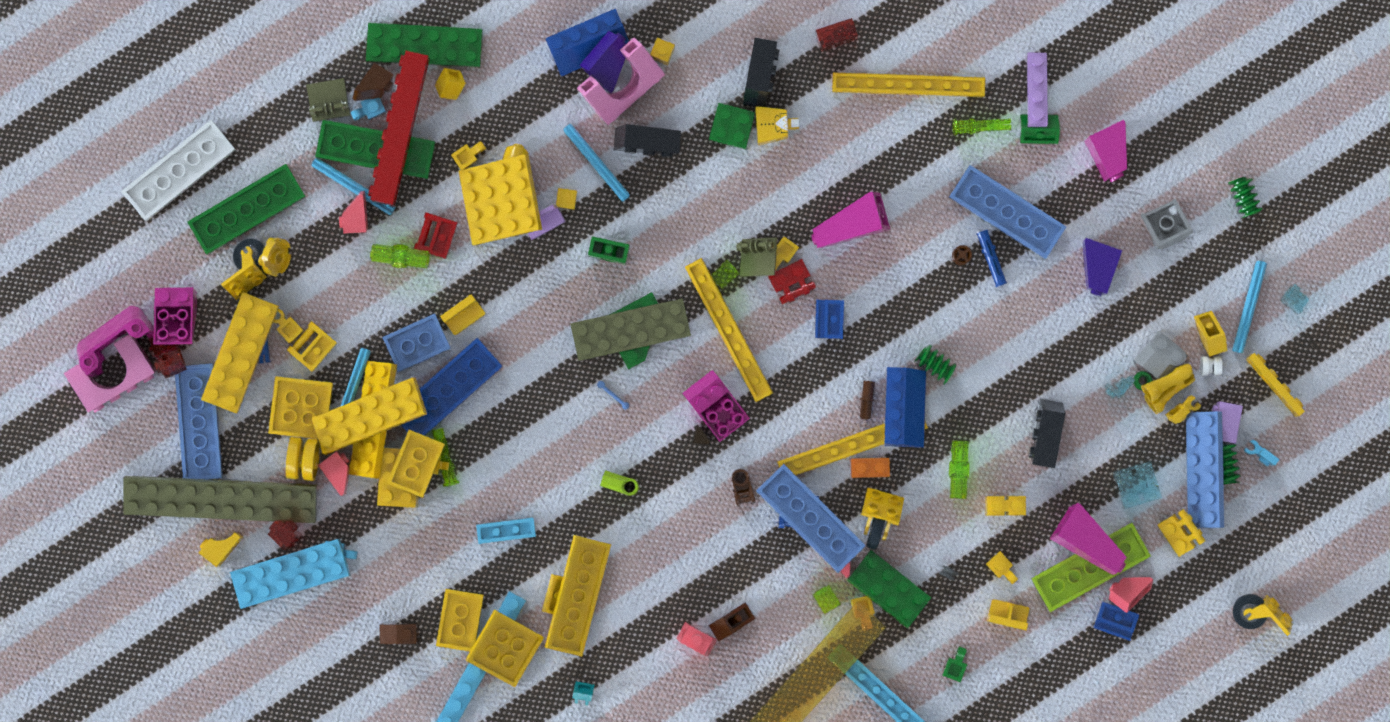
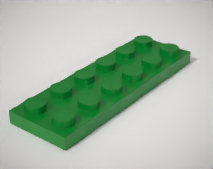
M368 23L366 62L399 63L401 55H405V51L428 55L430 58L428 65L481 68L483 30L476 28Z
M322 120L315 157L374 169L375 166L378 167L380 159H377L379 148H383V131ZM411 137L403 175L423 179L429 178L435 141Z
M284 164L187 221L205 254L209 255L304 199L306 196L288 165Z

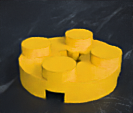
M269 238L267 240L263 253L258 259L259 265L262 266L266 274L276 277L278 273H284L288 268L291 260L288 248L291 249L287 240L281 238Z

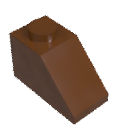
M374 63L355 88L352 99L360 101L382 98L385 92L389 93L393 88L394 74Z
M745 602L708 626L719 642L753 621L755 617Z
M418 623L379 625L380 644L419 643Z

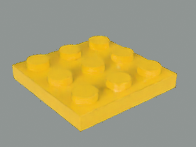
M275 376L268 433L318 439L312 418L330 411L333 383Z
M494 609L465 660L509 685L516 687L544 637Z

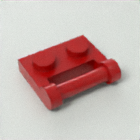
M425 212V221L418 242L415 243L413 249L446 259L458 222ZM432 221L437 222L430 246L427 247L424 245Z

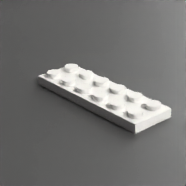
M210 120L121 192L147 222L236 149L215 123Z

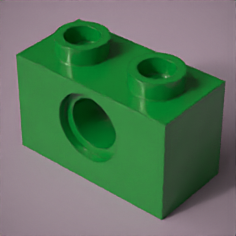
M592 236L588 257L626 265L630 245Z

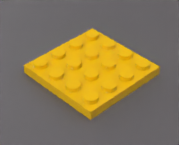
M528 154L463 169L462 171L459 170L472 245L476 246L542 230Z

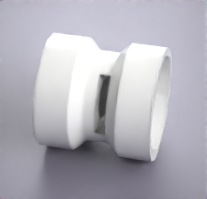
M1201 357V376H1207L1212 373L1214 375H1222V357Z

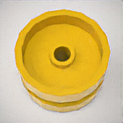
M290 438L286 456V478L298 479L302 471V478L304 480L315 481L320 458L318 439H307L304 445L302 438Z

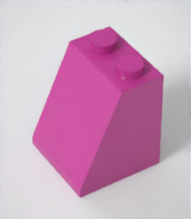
M1123 119L1090 135L1084 141L1104 182L1110 180L1112 183L1124 176L1123 172L1127 170L1126 123Z

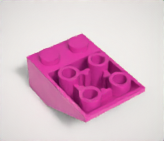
M193 287L155 288L154 345L193 344L197 314V292Z
M713 370L682 393L719 442L750 419Z

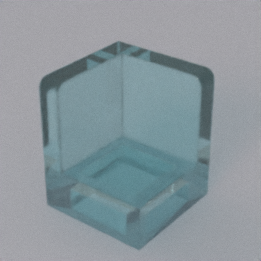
M1293 284L1280 301L1296 314H1300L1309 298L1299 291L1300 287Z

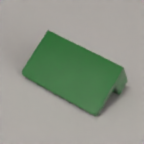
M1028 114L1020 115V143L1058 144L1060 134L1058 115H1048L1047 127H1028Z

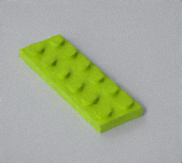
M1132 522L1108 535L1127 557L1124 561L1126 565L1122 572L1151 557ZM1073 554L1032 577L1031 580L1048 611L1052 612L1120 573L1117 572V574L1111 575L1077 554Z

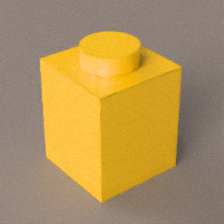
M657 38L650 55L655 61L668 66L675 50V44Z

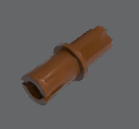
M863 381L862 398H860L861 419L871 418L872 403L875 401L873 399L875 382Z

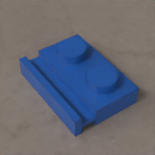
M816 299L815 338L843 339L844 300Z
M1102 602L1093 628L1131 641L1139 614L1131 611L1126 613L1117 606Z

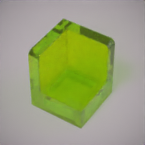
M727 259L711 275L717 285L723 290L740 273Z
M829 584L812 594L824 614L841 605Z

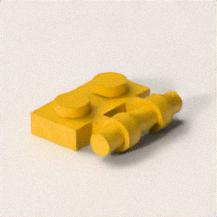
M1185 509L1178 512L1181 517L1180 520L1173 514L1157 525L1178 557L1196 547L1193 542L1194 539H1196L1199 545L1206 541L1202 536L1203 532L1200 528L1197 529L1192 521V516L1187 514ZM1183 525L1187 526V528L1191 532L1190 534L1187 533Z

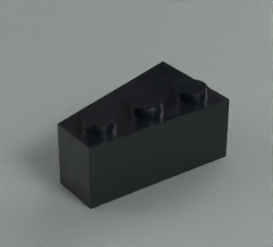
M761 38L754 39L743 105L766 107L767 96L772 94L774 84L770 82V79L775 77L777 68L773 63L774 60L778 61L780 49H776L777 41Z
M625 124L615 128L613 151H625V153L636 154L637 152L647 156L661 154V157L673 158V155L679 154L681 131Z
M1040 399L1039 410H1037L1035 421H1037L1036 428L1033 429L1032 433L1034 443L1033 447L1030 446L1028 456L1031 458L1032 465L1051 468L1056 466L1066 414L1062 402Z

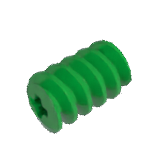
M1246 176L1228 182V185H1234L1230 191L1237 192L1233 199L1240 200L1235 205L1236 207H1242L1238 211L1239 214H1245L1242 218L1257 214L1263 210V207H1256L1261 201L1254 200L1258 193H1251L1255 185H1249L1253 179L1246 178Z
M930 344L924 347L914 362L920 360L919 367L926 364L925 371L927 372L932 369L931 376L938 373L937 380L940 381L944 378L943 385H945L955 372L957 364L953 363L949 366L950 359L948 358L943 361L944 354L937 357L938 350L935 349L931 352L932 345Z
M1236 444L1223 446V485L1240 483L1236 479L1241 477V474L1235 473L1240 467L1234 466L1239 460L1232 457L1238 453L1231 450Z

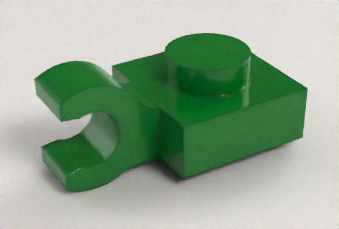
M959 646L955 658H948L942 676L961 683L967 664L962 662L967 651L966 648Z

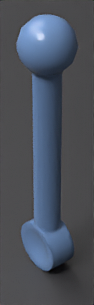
M603 381L597 383L598 388L604 389L622 405L623 409L629 408V403L622 401L605 386Z

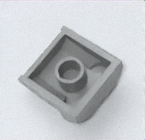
M1176 199L1145 214H1141L1152 237L1153 244L1158 249L1168 248L1185 240L1193 233V229Z
M1158 331L1133 361L1156 379L1170 374L1175 368L1183 364L1188 355L1171 339Z

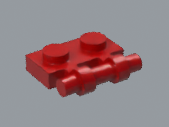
M802 259L776 271L775 275L768 276L775 292L783 290L785 293L784 296L779 298L782 305L787 302L791 303L795 301V298L803 294L807 295L816 288L813 281L808 284L804 281V279L810 277V274ZM799 283L800 288L791 292L789 287Z

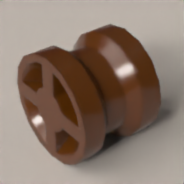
M965 245L956 247L952 252V260L957 265H965L971 260L972 252Z

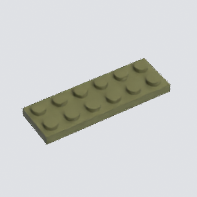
M683 298L570 323L578 361L691 336Z

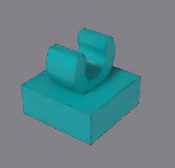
M575 682L572 697L575 699V704H578V700H584L585 705L588 706L589 701H592L594 684Z

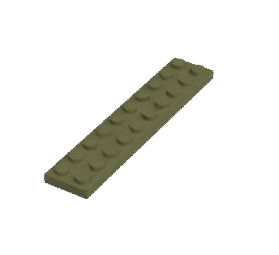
M124 476V515L316 523L317 484Z

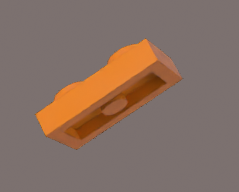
M889 458L851 459V478L890 477Z

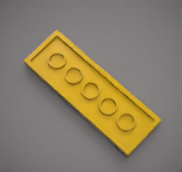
M242 292L202 395V401L238 414L279 309L278 305Z
M367 361L361 398L394 385L397 364ZM387 430L353 444L349 465L350 475L379 479Z
M412 377L313 417L312 421L322 453L327 455L424 416L427 412L417 380Z
M576 535L573 536L545 648L583 656L611 544Z

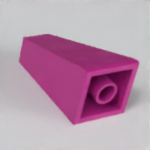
M869 192L812 229V241L814 245H817V248H825L891 230L881 193Z
M1076 503L1070 506L1050 539L1111 575L1117 574V572L1121 573L1126 565L1124 562L1127 558L1125 554L1081 504Z

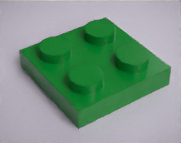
M718 103L709 141L746 150L755 112Z

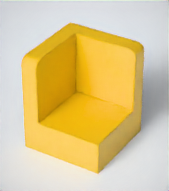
M443 68L435 83V87L440 98L456 100L466 83L460 70Z

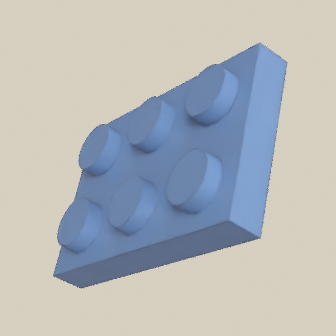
M432 314L382 337L394 364H397L398 372L451 349L436 314Z

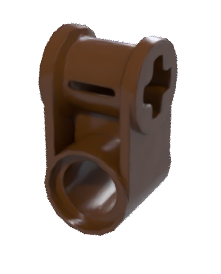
M736 469L732 473L731 479L737 507L747 502L756 503L748 473L744 469ZM738 472H743L746 476L745 481L742 483L735 481V475Z

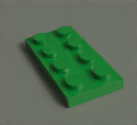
M872 550L868 552L847 579L849 583L868 596L906 628L910 627L931 599L929 595Z

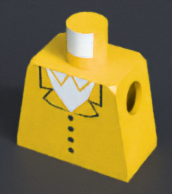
M755 108L758 145L788 139V130L799 129V119L787 118V110Z

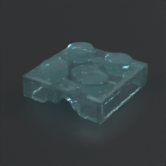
M1151 461L1113 472L1115 482L1120 490L1124 509L1162 498ZM1132 469L1136 470L1137 476L1132 475ZM1143 493L1145 500L1140 501L1138 494Z

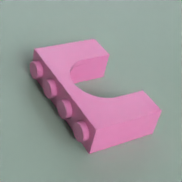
M635 38L620 49L632 67V77L625 88L615 93H608L592 76L577 87L578 91L607 125L615 121L619 115L630 108L637 99L643 96L646 91L658 83L665 75L644 46Z
M127 334L113 343L123 358L127 369L125 379L119 385L106 387L98 384L92 377L86 376L79 364L63 373L88 413L92 410L94 413L105 407L103 404L109 400L111 403L121 397L120 393L125 390L129 393L136 389V384L143 380L146 383L154 378L153 374L156 370L136 338Z

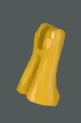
M1184 364L1175 368L1170 374L1142 385L1141 389L1145 394L1144 398L1155 414L1161 413L1166 403L1176 393L1195 381V376L1191 365Z

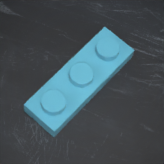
M534 518L476 525L478 544L536 537Z

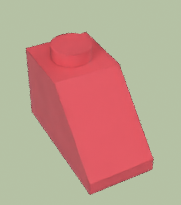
M361 191L346 207L342 216L339 217V226L343 228V234L367 232L368 219L365 191Z
M336 451L318 466L340 496H344L347 493L350 468L348 463L350 460L344 453L340 454Z
M1151 577L1122 578L1110 587L1109 600L1128 613L1151 590L1153 579Z

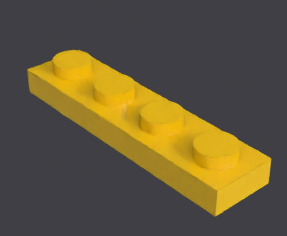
M1252 353L1245 358L1295 417H1299L1305 412L1302 408L1304 406L1302 402L1290 395L1291 390L1289 387L1277 380L1278 375L1273 369H1268L1265 366L1266 361L1261 355Z

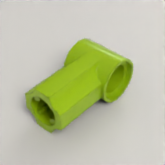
M605 470L600 484L602 487L629 496L637 494L640 487L635 479ZM630 481L635 484V490L631 493L625 489L626 483Z

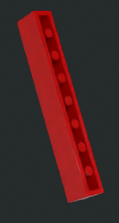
M405 51V55H401L399 66H402L400 74L397 73L395 79L397 89L396 92L392 93L390 101L393 106L392 110L388 111L386 122L389 123L387 129H384L382 134L384 144L383 148H379L377 159H380L378 167L375 166L373 172L375 182L374 185L370 186L368 196H371L370 200L372 202L395 207L430 60L428 55Z

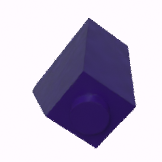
M611 31L605 34L579 65L609 93L614 91L626 59L620 51L626 45V39L620 33L614 34Z
M1085 238L1082 245L1086 289L1091 290L1090 294L1101 297V295L1108 293L1122 250Z

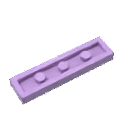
M1027 53L1028 127H1047L1048 125L1047 53Z

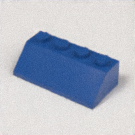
M616 8L545 38L561 77L581 69L579 65L608 31L614 34L620 33L626 39L625 43L629 42Z
M887 367L885 446L924 448L926 371Z

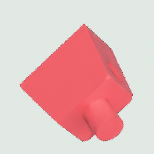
M687 622L684 623L676 638L680 643L704 656H709L717 641L716 638Z

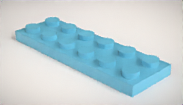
M340 539L230 572L240 609L351 576Z

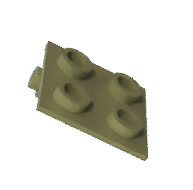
M344 78L306 85L312 122L350 116Z
M777 237L742 239L740 243H737L736 248L741 252L740 277L775 275Z

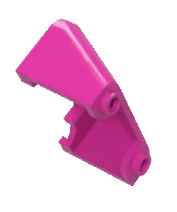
M127 307L78 343L77 355L79 365L86 376L97 378L104 373L102 363L106 358L101 351L127 332L134 338H140L144 335L150 339L154 337V326L139 307Z

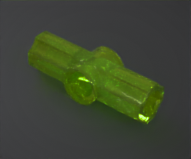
M373 244L370 251V259L373 262L391 264L395 268L411 266L427 269L430 253L424 250L409 249L407 245L403 244L393 246Z
M952 441L951 461L949 462V498L966 499L967 479H969L970 470L968 462L969 441Z

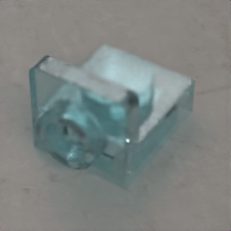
M1131 376L1122 377L1115 385L1118 387L1117 389L1107 383L1104 386L1107 389L1105 393L1113 399L1115 397L1120 399L1135 380Z

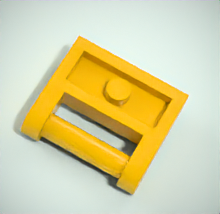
M311 321L308 324L309 327L293 346L288 347L287 351L313 372L336 346L337 342ZM314 332H316L318 336L307 347V349L302 354H300L298 350L309 339V337Z

